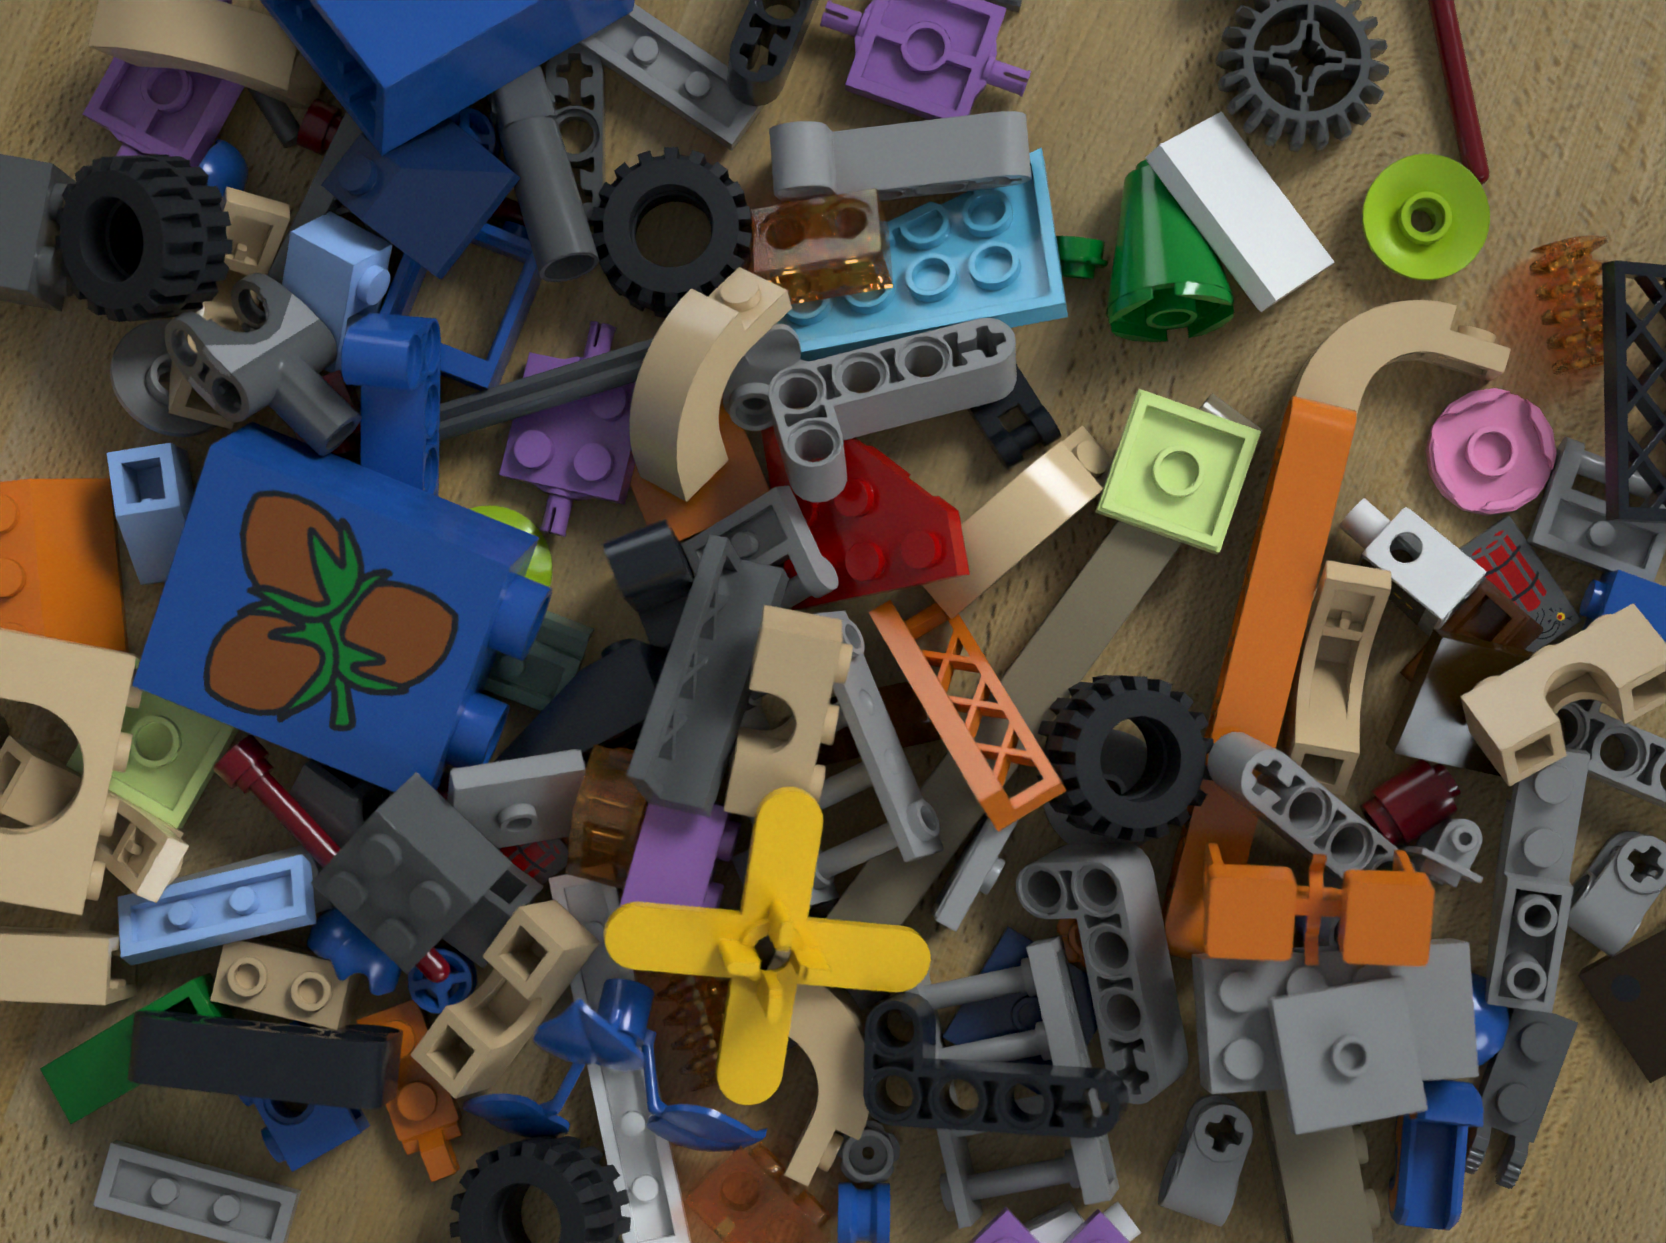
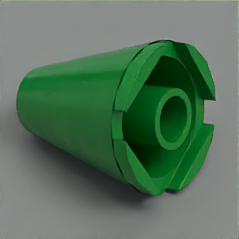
M1147 159L1136 165V170L1130 172L1124 179L1106 309L1111 332L1115 336L1127 340L1155 343L1168 342L1167 330L1187 327L1188 338H1193L1222 328L1234 317V296L1220 258L1149 165Z

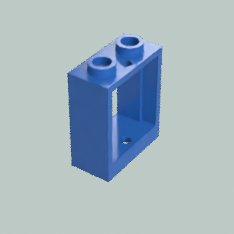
M505 221L502 229L485 223L471 241L475 245L524 263L486 360L441 343L440 375L479 391L500 385L542 280L525 226L511 221ZM405 253L398 266L380 314L410 315L427 270Z

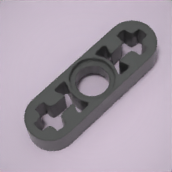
M577 43L548 60L546 66V85L555 99L554 111L560 130L568 122L583 121L594 132L592 144L587 150L578 154L567 152L571 168H584L594 164V172L592 173L580 169V184L583 192L587 196H593L592 203L582 204L589 227L593 226L591 222L593 207H599L601 199L598 193L605 183V72L599 56ZM580 60L585 71L593 72L592 77L583 78L581 81L582 103L587 105L594 102L593 110L575 105L557 110L559 102L571 105V90L567 79L559 77L560 72L570 71L571 61Z

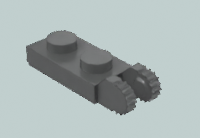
M1509 1007L1510 1023L1504 1046L1489 1059L1478 1088L1483 1104V1127H1469L1465 1172L1475 1174V1171L1478 1170V1167L1481 1166L1490 1142L1491 1127L1508 1133L1509 1136L1496 1167L1495 1182L1500 1186L1512 1189L1518 1181L1528 1156L1529 1142L1534 1143L1578 1022L1554 1013Z

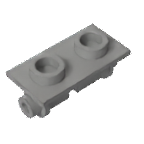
M1447 818L1419 836L1415 846L1398 845L1397 847L1399 850L1406 851L1408 857L1412 858L1411 862L1414 864L1416 872L1425 873L1429 880L1442 886L1447 884L1457 888L1460 880L1480 884L1483 880V877L1469 871L1482 845V833L1479 827L1468 819L1454 820Z

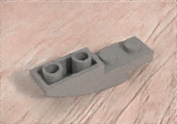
M1565 747L1567 756L1515 783L1511 800L1506 799L1490 921L1485 992L1487 1004L1552 1013L1574 888L1569 882L1590 761V754L1586 750Z

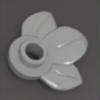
M775 324L748 350L730 375L723 392V405L732 421L743 429L758 431L773 426L768 390L772 378L783 369L809 362L800 359V341L798 335L790 326Z

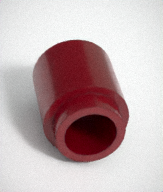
M1419 759L1371 790V799L1361 804L1360 809L1368 824L1389 842L1395 845L1401 841L1404 845H1407L1455 814L1458 810L1453 799L1459 796L1461 792L1457 783L1443 764L1437 763L1431 767L1425 760Z

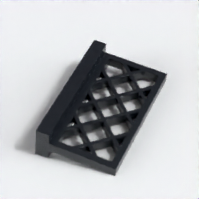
M1614 260L1602 263L1606 521L1666 524V509L1659 508L1662 504L1666 507V475L1663 477L1648 457L1660 440L1666 445V410L1662 412L1647 393V390L1659 376L1666 383V345L1662 349L1646 328L1658 311L1666 320V265ZM1626 278L1635 279L1650 299L1637 315L1626 302ZM1633 342L1636 343L1650 362V365L1638 379L1627 367V349ZM1634 406L1637 407L1651 425L1650 430L1639 443L1636 442L1628 431V413ZM1637 470L1652 489V493L1640 507H1629V478Z

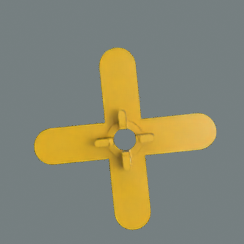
M797 787L778 788L767 794L757 807L740 911L650 902H631L617 908L608 918L604 928L606 949L611 958L622 967L633 970L730 978L715 1073L722 1093L729 1100L741 1105H754L767 1100L776 1092L781 1083L797 984L904 992L914 988L925 978L931 962V955L926 942L918 932L909 927L808 917L823 827V816L813 796ZM766 936L770 937L777 951L789 952L791 950L789 959L782 966L772 970L760 969L761 962L754 949L755 944Z

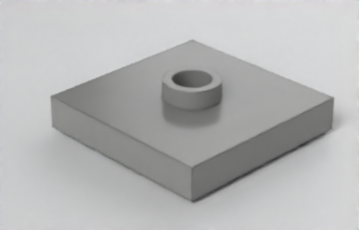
M575 749L453 769L450 771L447 802L496 848L574 836L586 770L581 751Z
M984 812L930 909L931 915L936 921L956 932L978 891L986 895L990 892L1006 862L999 858L998 855L1017 821L997 831L986 812Z
M1396 974L1267 998L1292 1133L1298 1135L1428 1110L1404 977L1402 975Z

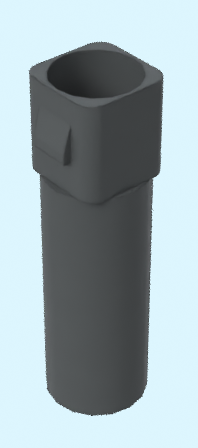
M537 66L486 97L490 107L491 126L495 125L507 167L521 177L514 186V191L540 278L548 282H564L579 278L592 271L599 263V258L558 122L556 121L557 118L554 111L555 99L547 88L542 68Z

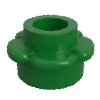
M1056 236L1062 277L1094 279L1095 268L1107 267L1108 261L1103 260L1105 241L1075 236Z

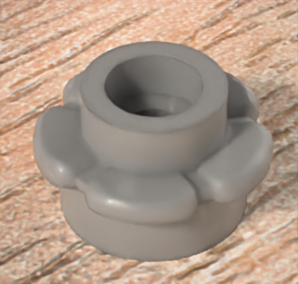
M867 1120L859 1141L844 1133L841 1135L844 1139L837 1155L842 1159L840 1168L848 1179L856 1183L868 1181L871 1184H876L887 1180L894 1172L893 1163L900 1157V1146L896 1136L893 1133L885 1132L884 1126L881 1123ZM865 1147L874 1149V1156L867 1159L863 1157L862 1150Z

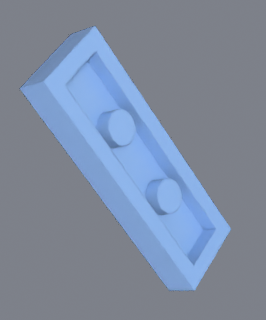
M301 854L166 886L157 903L134 893L119 896L120 957L132 966L316 924L314 890L311 884L313 881L311 862Z

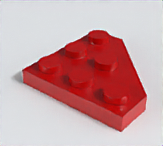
M774 426L761 430L771 489L779 486H790L774 433ZM856 437L843 440L847 482L844 490L835 498L825 502L803 500L795 494L790 486L821 555L833 565L839 583L835 590L823 597L815 598L810 596L791 607L792 610L808 609L970 575L959 511L940 496H932L909 478L911 474L874 446L865 445ZM814 458L809 460L808 462H819L824 459ZM791 559L785 561V572L788 578L791 579L797 575Z

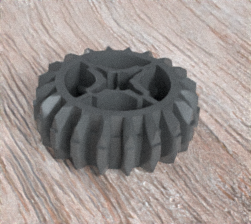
M1253 0L1255 10L1244 5L1237 9L1234 18L1239 27H1226L1221 37V40L1231 49L1220 51L1216 57L1217 66L1233 72L1222 76L1217 85L1219 91H1238L1239 93L1227 106V110L1231 115L1238 114L1245 109L1251 113L1243 126L1245 133H1252L1256 130L1259 123H1262L1270 128L1265 135L1264 143L1267 146H1274L1281 133L1288 134L1289 150L1298 152L1303 146L1305 134H1308L1314 148L1322 150L1328 145V130L1335 138L1344 141L1352 134L1349 121L1359 125H1364L1368 121L1371 113L1366 104H1378L1384 95V91L1374 82L1386 78L1389 74V66L1383 62L1373 60L1385 52L1387 41L1379 38H1367L1378 25L1377 17H1366L1360 22L1355 18V14L1362 4L1361 0H1349L1346 7L1335 2L1336 0ZM1296 21L1290 43L1281 46L1271 45L1268 51L1254 50L1256 39L1267 29L1279 23ZM1319 26L1331 32L1342 44L1345 51L1333 50L1326 46L1320 37ZM1301 46L1302 56L1309 59L1307 65L1313 63L1315 66L1304 81L1303 86V76L1295 72L1298 65L1293 68L1290 66ZM1255 73H1260V79L1273 81L1282 88L1285 93V106L1276 102L1265 92ZM1336 80L1350 81L1345 97L1338 103L1322 110L1309 111V102L1314 96L1315 87L1333 85Z

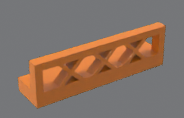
M891 600L868 612L997 831L1002 830L1066 791L959 614L951 620L936 602L903 621ZM948 620L953 628V633L946 653L921 650L916 639ZM963 646L970 657L960 656ZM931 666L940 667L937 676ZM955 670L981 674L973 699L949 696L947 694ZM990 693L993 694L998 703L988 702ZM958 712L968 713L965 723ZM982 716L1007 719L1009 721L1002 746L975 742L974 739ZM1019 739L1027 751L1016 749ZM986 759L996 760L993 770ZM1011 763L1037 767L1044 778L1009 799L1003 789Z

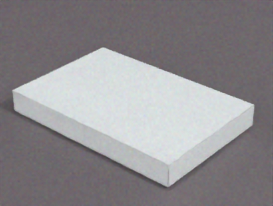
M1222 111L1165 141L1145 157L1149 165L1260 312L1295 291L1334 263L1333 259Z

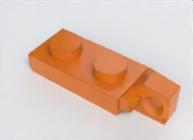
M411 999L357 1019V1024L381 1025L403 1030L396 1098L386 1104L398 1141H402L407 1155L420 1151L431 1182L456 1174L460 1170V1165L451 1139L463 1135L459 1119L463 1116L458 1102L411 1056L413 1050L431 1027L425 1010L420 1008Z

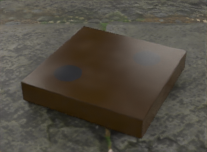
M1433 628L1387 738L1386 745L1396 754L1501 776L1469 733L1460 696L1471 691L1480 681L1491 676H1499L1529 660L1535 652Z
M1666 924L1630 942L1612 956L1606 955L1582 968L1578 975L1649 1083L1666 1075Z

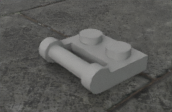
M1564 437L1557 449L1554 467L1527 539L1528 543L1531 546L1605 573L1619 569L1654 582L1666 549V524L1606 521V501L1571 489L1576 474L1605 484V457L1586 451L1585 443ZM1636 470L1629 478V493L1647 499L1652 493V489ZM1663 504L1659 507L1666 509V507Z
M779 486L771 489L682 544V548L695 575L709 534L728 538L740 559L744 561L777 567L791 559L797 575L789 579L780 608L789 609L810 596L821 598L835 590L839 584L837 573L833 565L821 555L790 486Z

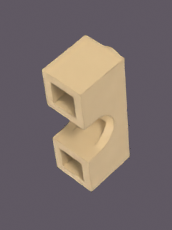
M1634 603L1614 614L1603 615L1595 619L1585 630L1557 645H1549L1539 649L1529 660L1499 676H1491L1480 681L1471 691L1460 696L1469 733L1510 787L1567 756L1560 720L1556 716L1557 712L1565 705L1583 699L1597 700L1612 708L1625 725L1666 703V642Z
M768 605L763 606L751 663L749 689L774 694L782 698L789 704L794 713L785 724L771 730H757L740 726L734 743L727 776L723 811L755 817L757 807L762 799L770 792L782 787L803 789L812 795L819 804L825 777V766L817 765L816 759L820 743L832 745L839 706L829 704L834 682L846 683L853 645L842 643V620Z
M556 900L519 906L482 956L494 967L492 973L469 997L459 1003L448 1005L443 1009L413 1050L411 1056L455 1099L494 1087L600 944V941Z

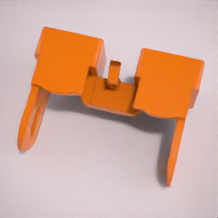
M1206 842L1202 876L1203 904L1205 909L1203 941L1206 953L1211 958L1287 961L1292 956L1295 915L1306 916L1305 965H1319L1318 935L1321 916L1340 917L1338 946L1346 963L1422 967L1427 965L1429 961L1435 892L1428 876L1422 872H1415L1404 850H1394L1392 871L1346 870L1343 874L1342 889H1336L1333 887H1323V871L1327 861L1326 854H1312L1309 865V886H1297L1293 873L1288 867L1223 864L1218 844Z

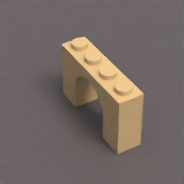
M0 628V698L35 704L55 713L71 728L83 754V773L79 787L72 800L60 813L46 822L31 827H0V901L82 915L85 899L98 901L106 862L94 860L99 835L112 836L119 804V798L107 796L112 770L125 773L133 734L121 732L125 708L138 709L143 691L132 686L137 669L134 668L135 654Z

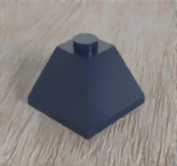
M447 118L383 156L380 155L365 134L360 133L321 185L364 223L442 280L521 177L450 118Z

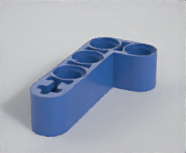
M369 313L348 328L344 337L341 356L344 382L347 385L361 386L360 465L439 497L441 331L439 322L436 318Z

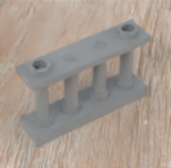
M846 611L814 613V615L842 620V643L853 645L846 683H833V690L838 702L832 705L839 706L835 732L849 726L863 762L825 779L818 805L823 810L873 786L888 822L825 852L819 848L809 909L822 906L839 898L833 882L835 875L889 850L899 847L904 862L934 855L945 850L938 835L940 832L938 817L932 806L923 799L864 657L865 644L858 627L849 620ZM752 690L740 725L741 727L771 730L761 706L762 696L768 693ZM732 749V752H731V755H730V758H729V761H728V764H727L728 767H730V762H731V757H732L733 749ZM748 816L753 827L755 817Z
M1062 935L1036 940L1027 946L1028 958L1021 960V966L931 984L928 970L925 978L917 986L904 991L922 996L934 1010L936 1019L935 1058L1008 1062L1041 1055L1044 1061L1052 1059L1053 1065L1092 1067ZM1027 991L1029 997H1038L1043 1021L1036 1022V1029L950 1047L945 1046L937 1009ZM900 1010L904 1021L911 1022L910 1016ZM952 1080L949 1089L950 1096L959 1107L954 1081ZM1091 1089L1081 1100H1063L1059 1110V1115L1061 1116V1113L1071 1102L1087 1103L1092 1106L1093 1116L1099 1117L1102 1113L1096 1089ZM1042 1095L1015 1100L1019 1108L1026 1113L1039 1114L1043 1112L1044 1099ZM937 1129L946 1173L940 1175L941 1195L946 1210L948 1212L955 1211L959 1229L971 1227L982 1216L981 1199L1070 1183L1073 1189L1081 1187L1084 1203L1088 1205L1110 1201L1119 1189L1107 1134L1096 1138L1070 1137L1072 1149L1065 1150V1157L974 1174L966 1136L984 1132Z

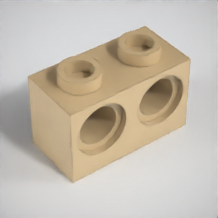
M254 937L223 945L210 1001L338 1030L351 1021L361 973H354L344 981H340L330 959L317 956L311 949L263 937Z

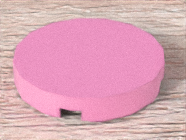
M1498 388L1471 391L1446 406L1431 426L1425 449L1429 475L1441 495L1461 510L1483 516L1511 513L1535 499L1549 480L1557 455L1553 429L1540 408L1527 399L1524 400L1518 395L1511 394L1510 391Z

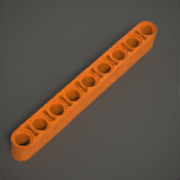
M1293 395L1288 401L1208 719L1209 725L1206 727L1204 735L1205 738H1213L1214 744L1228 733L1243 732L1276 749L1354 435L1356 410ZM1209 753L1206 754L1205 766L1208 764ZM1254 768L1251 772L1256 779L1262 774ZM1202 780L1199 789L1207 794L1201 807L1188 805L1186 808L1192 818L1181 828L1161 909L1169 955L1191 961L1192 954L1206 953L1203 941L1205 909L1202 891L1203 859L1206 842L1218 844L1223 864L1247 865L1258 821L1255 815L1226 793L1213 780Z

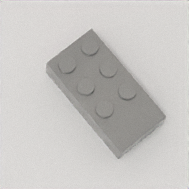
M1453 938L1431 939L1429 961L1427 965L1422 967L1349 964L1343 960L1338 945L1318 946L1319 965H1305L1304 947L1292 948V956L1287 961L1211 958L1207 953L1192 954L1200 1086L1211 1094L1283 1089L1267 998L1396 974L1404 977L1422 1080L1479 1077L1469 942Z

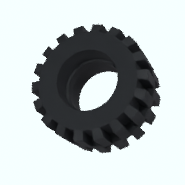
M664 147V155L652 157L650 150L637 155L639 163L630 168L625 162L614 170L617 177L611 185L605 182L598 194L601 202L599 207H593L591 222L594 226L592 238L598 254L599 264L612 288L619 296H625L631 306L642 312L644 308L652 310L656 317L667 318L672 309L691 288L709 296L737 268L741 267L748 271L751 263V248L754 247V232L750 208L747 206L744 191L738 181L733 182L729 177L728 170L718 161L713 166L706 161L705 154L694 150L691 151L690 156L680 155L678 147ZM668 202H684L697 207L706 214L711 225V239L704 252L694 261L679 267H663L649 262L642 256L636 243V232L644 216L653 208Z
M169 154L101 157L93 160L92 166H82L75 173L76 183L67 184L62 194L66 202L65 206L57 210L56 222L60 224V236H55L56 250H62L64 261L60 263L64 277H71L73 280L72 292L78 300L87 299V307L97 316L106 315L108 320L115 322L172 318L185 312L191 311L195 313L203 309V302L214 299L219 292L216 281L225 280L229 270L224 261L226 254H232V240L227 239L226 227L231 226L228 211L222 212L219 203L223 197L218 187L207 186L209 175L201 167H191L190 160L180 156H169Z
M1102 675L1092 677V683L1079 682L1068 688L1072 697L1057 698L1049 708L1057 715L1055 720H1042L1037 733L1047 737L1045 748L1041 749L1066 789L1065 792L1048 801L1054 811L1068 814L1066 822L1078 829L1088 830L1089 833L1127 841H1144V836L1158 839L1170 834L1168 824L1182 827L1192 818L1186 810L1188 805L1201 807L1207 796L1205 792L1199 789L1202 780H1213L1209 775L1208 767L1205 766L1206 754L1210 753L1214 745L1213 738L1202 737L1200 730L1209 725L1203 712L1188 711L1194 701L1185 692L1171 691L1173 684L1160 679H1147V677ZM1129 719L1139 728L1145 739L1147 763L1139 781L1127 792L1117 795L1109 787L1103 776L1101 750L1110 731L1120 722ZM1041 774L1037 775L1038 782L1044 779Z
M551 1135L537 1136L498 1146V1150L486 1152L476 1160L478 1168L465 1172L459 1183L466 1189V1192L454 1195L451 1204V1210L459 1212V1221L449 1223L451 1238L460 1237L461 1243H532L522 1224L521 1208L528 1188L533 1185L544 1191L557 1208L561 1224L558 1243H623L618 1238L619 1235L630 1232L631 1217L621 1215V1206L630 1202L627 1190L617 1192L613 1181L620 1177L614 1165L602 1167L599 1164L603 1153L597 1148L589 1146L580 1149L581 1139L569 1135L561 1138H555Z

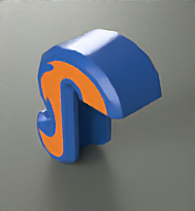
M1445 1079L1422 1080L1428 1110L1396 1117L1395 1174L1389 1180V1213L1398 1225L1449 1231L1459 1222L1462 1212L1468 1127H1483L1482 1097L1475 1086L1469 1082Z

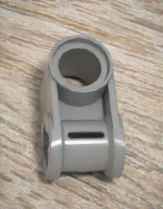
M1622 831L1610 837L1585 873L1572 885L1574 888L1567 926L1608 956L1619 952L1634 936L1642 922L1643 916L1666 886L1665 842L1654 836L1643 835L1636 831ZM1633 850L1641 852L1640 858L1646 863V867L1641 873L1633 871L1634 865L1628 860V856Z
M1210 1094L1202 1096L1193 1103L1188 1112L1176 1150L1164 1171L1158 1193V1206L1219 1227L1225 1223L1233 1206L1239 1176L1253 1138L1251 1121L1235 1101L1225 1095ZM1225 1114V1118L1233 1126L1230 1134L1220 1132L1214 1141L1206 1126L1209 1121L1220 1123Z

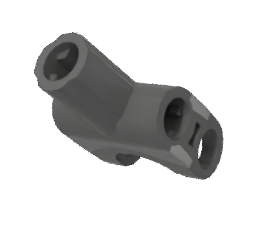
M261 273L249 274L237 281L232 287V306L237 317L243 323L241 327L245 332H234L223 328L212 319L207 321L201 315L191 311L182 313L170 320L166 325L164 333L165 345L170 358L195 391L225 419L241 422L269 405L322 457L339 447L360 423L362 416L318 374L331 366L336 360L337 347L331 331L299 298L268 275ZM251 290L257 293L263 300L265 312L260 310L254 303ZM184 331L193 340L197 353L188 345Z

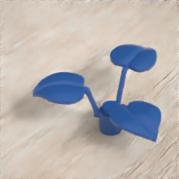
M620 978L608 979L604 982L597 1013L587 1006L582 999H578L561 1015L542 1023L536 1028L533 1042L537 1046L558 1058L572 1062L569 1071L552 1100L538 1104L521 1095L505 1093L488 1094L469 1099L463 1103L462 1107L463 1110L485 1119L497 1128L518 1136L533 1138L551 1135L555 1138H561L568 1134L570 1123L557 1114L562 1110L585 1065L595 1063L621 1071L644 1069L647 1108L653 1114V1116L648 1117L646 1126L656 1135L676 1145L706 1152L733 1151L761 1141L766 1137L767 1128L754 1131L738 1120L710 1108L688 1104L668 1106L660 1099L654 1056V1043L657 1033L647 1029L655 993L651 988L642 983Z

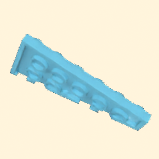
M1042 147L1029 153L1031 180L1026 183L968 191L941 205L931 201L843 243L844 252L815 266L810 259L789 269L792 277L776 285L788 291L792 309L776 324H785L796 332L801 346L800 359L810 362L980 318L1001 320L1012 328L1068 317Z

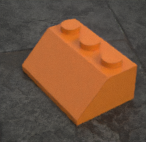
M110 478L21 479L0 482V628L129 653L117 521Z

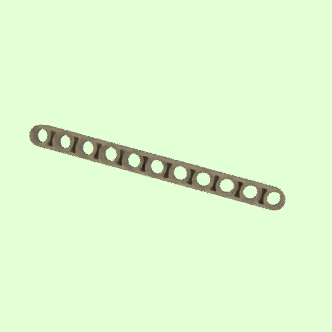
M1211 393L1199 409L1261 431L1260 436L1264 431L1213 393ZM1117 520L1006 670L1000 682L1036 741L1041 736L1037 733L1042 720L1052 721L1056 716L1049 709L1057 698L1070 697L1071 693L1068 688L1081 682L1182 544L1181 542ZM990 693L988 702L998 703L993 694ZM982 716L974 739L975 742L1002 746L1009 721L1007 719ZM1019 739L1016 749L1027 751ZM949 750L920 787L923 799L932 806L940 824L938 835L945 850L934 855L904 862L899 847H896L866 861L825 919L901 926L985 811ZM986 759L993 770L996 760ZM1010 764L1004 785L1020 764Z

